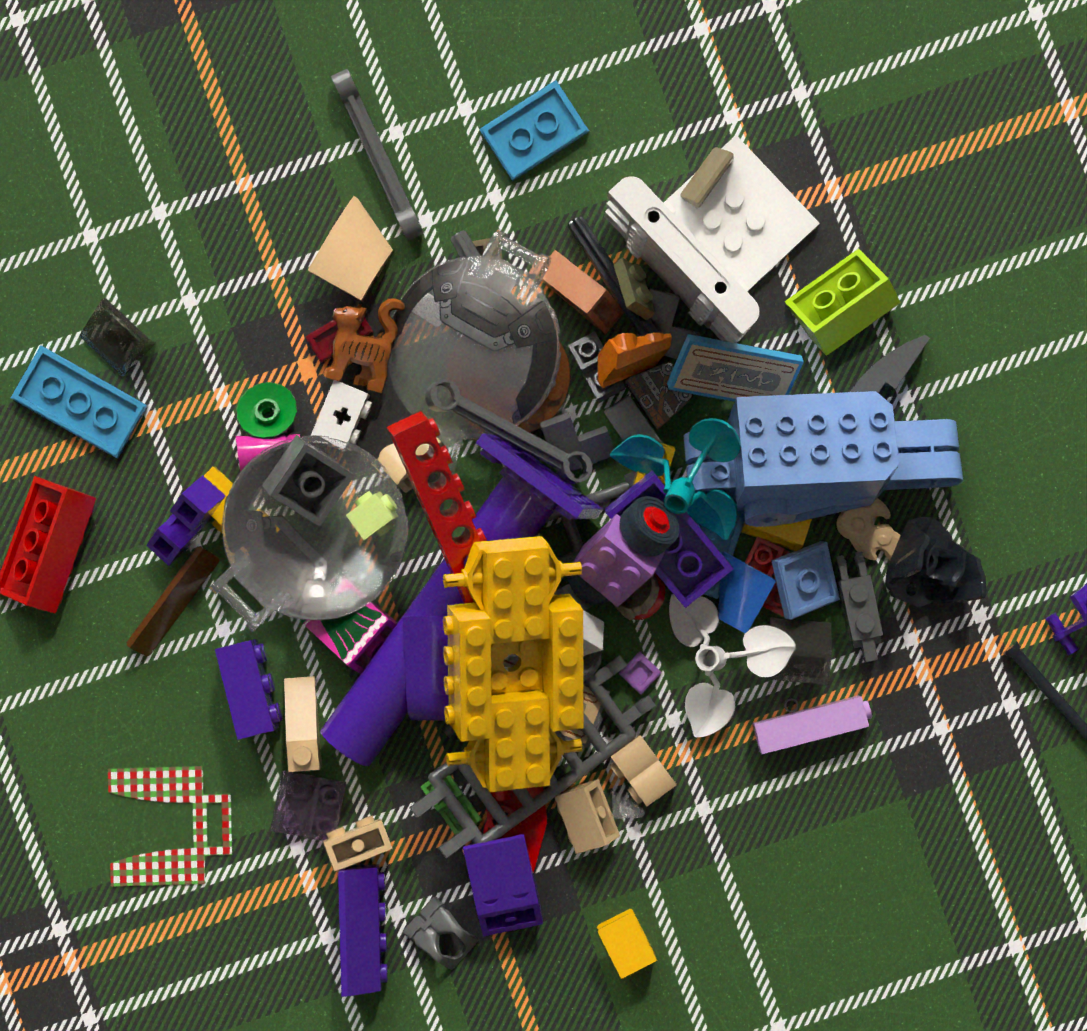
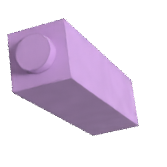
M858 695L753 722L752 725L759 752L765 754L869 727L867 719L872 718V713L868 701H863L862 697Z

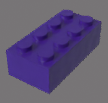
M651 470L605 508L606 514L610 519L616 514L621 517L631 504L645 496L657 498L664 503L667 494L663 492L665 485ZM686 511L682 514H675L679 524V535L676 541L664 551L665 554L655 570V573L685 608L733 570L728 560Z

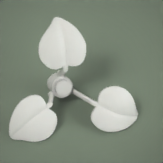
M674 594L671 595L669 615L676 638L682 644L689 647L698 646L704 638L703 644L700 645V649L696 653L695 660L697 666L705 671L706 676L710 677L714 687L709 683H699L689 690L685 700L686 715L691 724L694 737H704L716 733L727 725L735 711L734 696L727 690H719L720 683L713 672L722 669L729 658L747 656V666L751 672L760 677L775 676L788 664L796 650V644L786 632L776 627L767 625L756 626L747 631L743 637L745 651L725 653L721 647L709 646L710 637L708 634L715 631L719 623L718 610L714 603L700 596L685 608Z

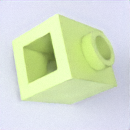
M368 491L355 501L357 507L346 514L360 536L365 540L376 532L381 537L395 526L392 521L398 517L395 512L398 508L388 494L383 495L380 491L372 495Z

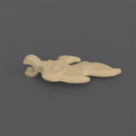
M877 498L870 506L840 513L836 523L837 529L843 537L851 541L857 552L862 551L863 557L876 560V551L882 550L890 561L901 535L895 532L888 524L874 525L873 519L876 516H882L885 519L890 518L889 509L881 500Z

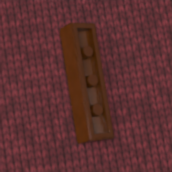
M197 546L126 642L127 646L145 656H150L217 566L220 559L204 546Z

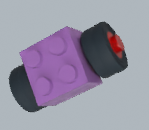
M649 496L637 499L623 512L621 517L616 514L582 546L578 555L570 562H580L582 566L581 575L567 576L568 583L574 593L580 599L592 605H603L609 601L617 607L653 576L665 554L664 551L676 541L679 535V524L675 514L667 510L662 501Z

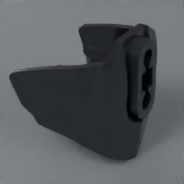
M917 517L907 522L886 572L885 585L891 597L915 607H922L932 602L958 603L980 600L986 597V576L980 558L955 542L948 530L934 518Z

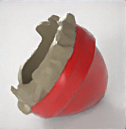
M654 572L653 576L618 607L614 605L615 608L629 620L649 618L660 609L664 602V582Z

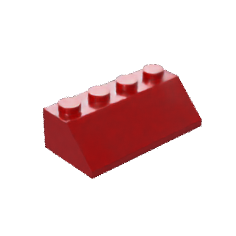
M34 476L0 571V594L24 605L56 614L58 606L63 599V592L68 577L73 570V563L79 546L83 542L86 526L93 513L95 497Z

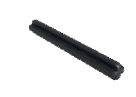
M576 217L568 223L569 230L639 336L659 333L650 318L645 320L626 308L614 263L584 218Z

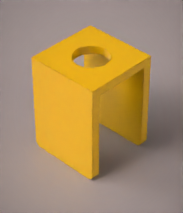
M628 909L597 925L598 934L621 979L657 961L656 955L632 909Z

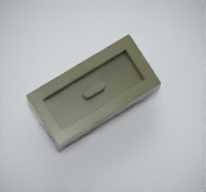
M621 258L613 265L626 308L643 319L648 320L655 314L652 303L653 296L645 281L646 273L638 264H632L626 259Z

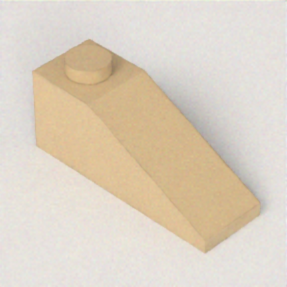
M315 676L285 678L288 771L320 770L322 768Z

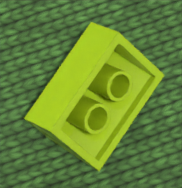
M859 248L785 301L787 307L810 339L826 356L901 303L889 278Z

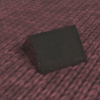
M107 298L101 300L79 335L122 377L127 375L156 344Z

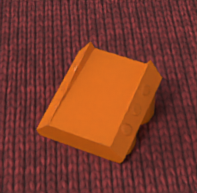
M622 333L609 339L598 354L597 381L601 387H607L655 367L670 349L672 335L650 333L645 336L636 337L633 333Z

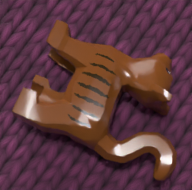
M393 298L387 299L381 304L378 309V318L385 329V334L382 337L357 334V330L364 321L366 308H363L360 304L356 307L336 308L332 315L338 327L333 341V364L326 367L323 376L340 381L350 362L360 364V373L354 375L353 384L367 385L368 390L382 393L387 377V362L390 357L392 344L397 338L398 330L394 320L390 317V312L392 310H404V303Z

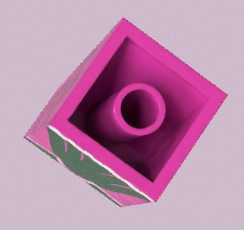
M342 575L331 581L332 596L352 589L364 597L354 588L355 585ZM372 600L360 608L342 615L329 618L302 617L300 619V622L345 664L360 674L397 624L392 617Z

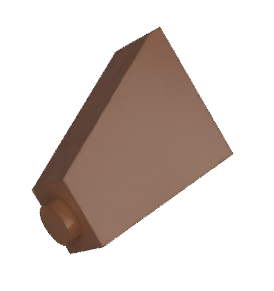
M556 250L541 262L536 275L544 284L606 335L624 313L612 295Z

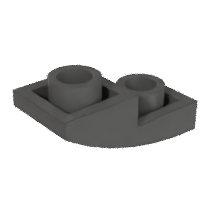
M595 331L568 345L598 403L625 390L622 380L604 388L597 381L598 354L603 345Z
M629 394L603 411L623 441L633 435L641 434L652 437L659 443H662Z

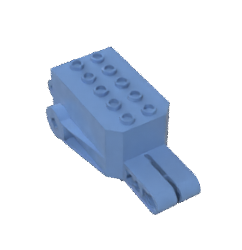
M876 391L736 397L727 423L733 426L741 442L739 454L730 462H717L707 455L692 481L695 493L699 490L707 493L712 489H719L733 497L737 510L744 511L747 525L767 527L791 524L870 506L884 490L956 486L963 482L960 453L957 452L959 450L956 421L950 419L894 421L893 405ZM690 432L684 435L686 464L689 465L687 467V478L702 452L690 445Z

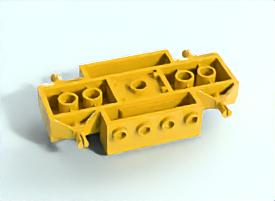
M542 536L474 542L465 568L461 569V573L443 575L445 588L455 586L466 587L475 602L447 605V616L443 617L444 634L448 635V646H444L443 649L445 665H448V676L444 677V689L446 695H449V705L444 708L445 721L447 725L450 724L461 742L469 741L467 747H464V752L446 753V762L448 766L469 765L482 787L487 788L489 792L550 786V779L562 755L570 752H582L580 738L563 741L561 737L557 736L555 731L584 728L583 609L570 594L554 595L561 578L564 576L581 575L582 566L580 562L562 564ZM508 655H518V661L513 667H504L503 662Z

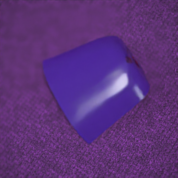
M444 616L402 617L407 710L411 720L445 721L444 708L449 705V695H446L444 689V677L448 676V665H445L443 656L444 646H448V635H445L443 630Z

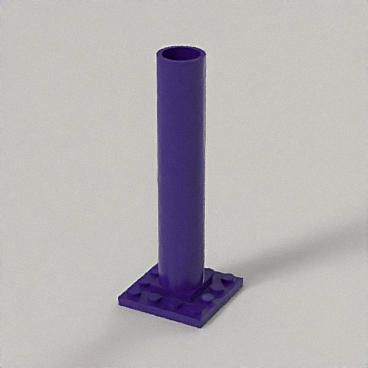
M483 433L476 442L477 445L483 448L480 454L494 464L497 462L505 465L500 471V474L503 475L502 479L476 513L477 518L472 519L475 528L482 529L487 541L536 537L554 510H557L569 520L571 518L574 520L597 519L603 511L602 507L571 484L564 482L559 475L526 451L492 434ZM468 556L465 558L464 564H466ZM445 559L440 563L403 616H447V605L464 604L457 586L444 587L443 575L451 574ZM402 617L320 730L322 736L335 749L363 766L371 765L408 713Z

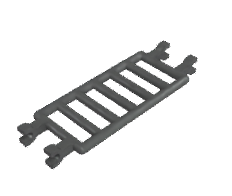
M621 656L614 658L595 672L588 680L584 681L621 734L606 744L584 713V728L581 730L597 752L583 762L575 752L564 753L562 756L572 770L558 780L552 775L550 786H547L548 788L534 798L531 797L526 788L512 790L523 806L511 815L507 816L487 788L482 787L469 765L448 766L447 762H445L430 773L428 778L434 790L409 808L418 818L441 800L447 805L463 830L438 847L445 858H448L470 840L477 844L499 839L635 739L636 732L630 724L656 705L649 695L642 698L624 713L614 703L602 686V683L627 666ZM555 731L558 737H561L563 741L566 740L560 731ZM457 769L460 770L498 823L485 834L480 832L443 780Z

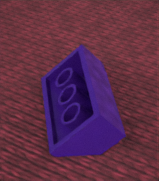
M379 864L350 865L338 871L341 997L378 992L382 989V983H388L387 964H382V952H387V934L381 933V921H386V902L380 903V890H385V872H379Z

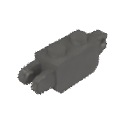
M861 551L856 552L854 557L859 577L848 578L847 563L844 556H836L840 578L837 584L849 640L853 642L854 648L861 647L864 662L878 660L875 644L882 643L881 636L883 632L871 575H867L865 560Z

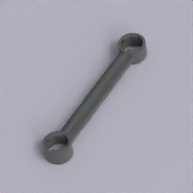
M348 69L332 75L331 78L407 242L423 235L424 232Z
M442 379L427 388L425 401L431 410L438 413L450 410L557 468L559 477L568 484H576L590 477L592 462L585 453L576 451L568 454L461 396L458 386L451 380ZM436 386H445L450 391L452 399L447 407L441 406L442 403L437 398ZM571 457L577 458L583 466V473L578 479L573 478L574 474L570 471L568 459Z

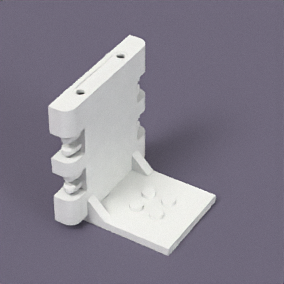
M735 135L721 148L732 152L734 160L700 208H695L680 196L691 178L663 203L641 179L626 177L608 192L607 198L609 201L606 203L608 209L604 215L625 238L626 248L637 259L641 257L676 295L680 296L683 303L690 309L689 315L700 326L704 324L707 328H710L720 340L738 343L759 317V306L748 291L820 224L742 140Z

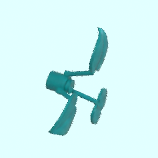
M715 418L697 422L689 433V443L692 447L702 452L688 478H678L672 484L669 461L663 458L665 450L654 438L641 434L633 435L624 440L611 452V458L635 472L639 471L648 474L653 470L658 477L664 474L665 487L663 492L667 493L664 505L667 510L675 514H682L688 510L689 515L698 524L717 533L722 539L727 540L731 535L738 516L735 501L731 496L719 489H712L707 493L699 490L695 493L692 481L707 455L717 462H730L737 457L741 448V442L733 426Z

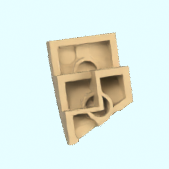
M352 197L340 215L308 271L363 301L376 276H380L393 249L357 197Z

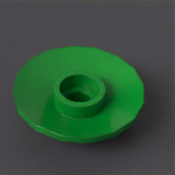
M273 382L259 383L247 389L240 397L236 408L237 420L242 429L252 437L262 439L276 438L285 433L292 426L297 415L296 400L291 391L283 385ZM265 413H274L273 416L269 418H264Z

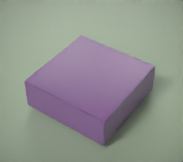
M640 651L619 672L640 694L662 673Z

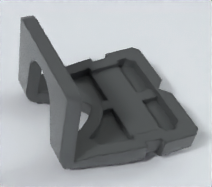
M432 897L420 911V916H415L403 930V934L412 942L415 941V945L436 962L452 970L476 945L478 940L458 924L451 912L445 909L446 906L439 898ZM440 935H457L464 944L462 950L455 956L441 954L439 948Z

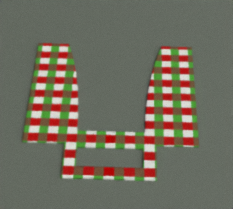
M202 766L108 769L109 793L149 801L193 802L194 848L151 852L110 863L111 887L205 884V856L232 855L231 794H203ZM206 803H222L223 846L208 847Z

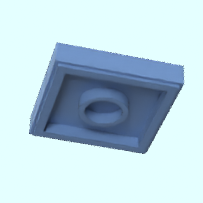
M820 541L771 560L785 619H794L840 600L827 542Z

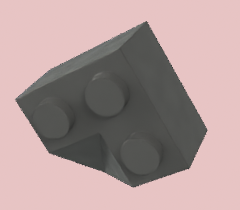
M296 435L262 487L271 497L316 525L321 526L355 475L326 453Z

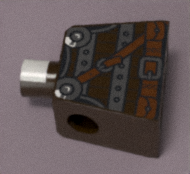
M671 361L633 376L624 382L655 431L660 429L694 397L690 393L668 389L667 382L674 368Z

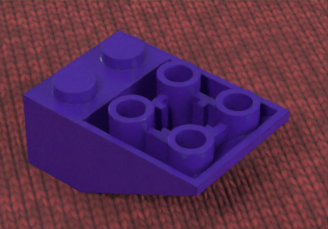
M524 834L463 846L483 936L544 924L540 898Z

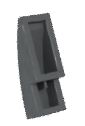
M923 335L889 352L873 364L854 383L848 392L876 391L879 393L883 385L891 391L895 390L930 338Z

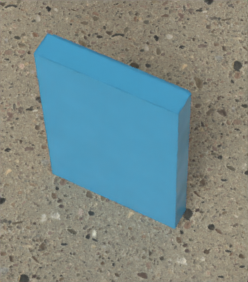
M557 80L479 129L512 182L589 133L588 128Z

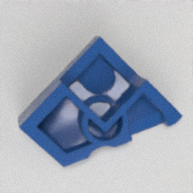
M723 551V556L731 564L733 570L719 581V619L746 633L753 624L776 580Z

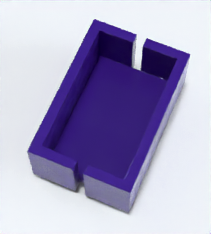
M253 639L215 649L237 740L274 731L279 728L278 722L283 721L279 703H273L271 692L275 691L272 674H266L263 662L268 661L264 644H258V640Z

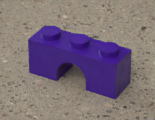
M202 475L180 495L170 510L172 515L156 530L146 546L168 566L171 565L192 545L225 498V495Z

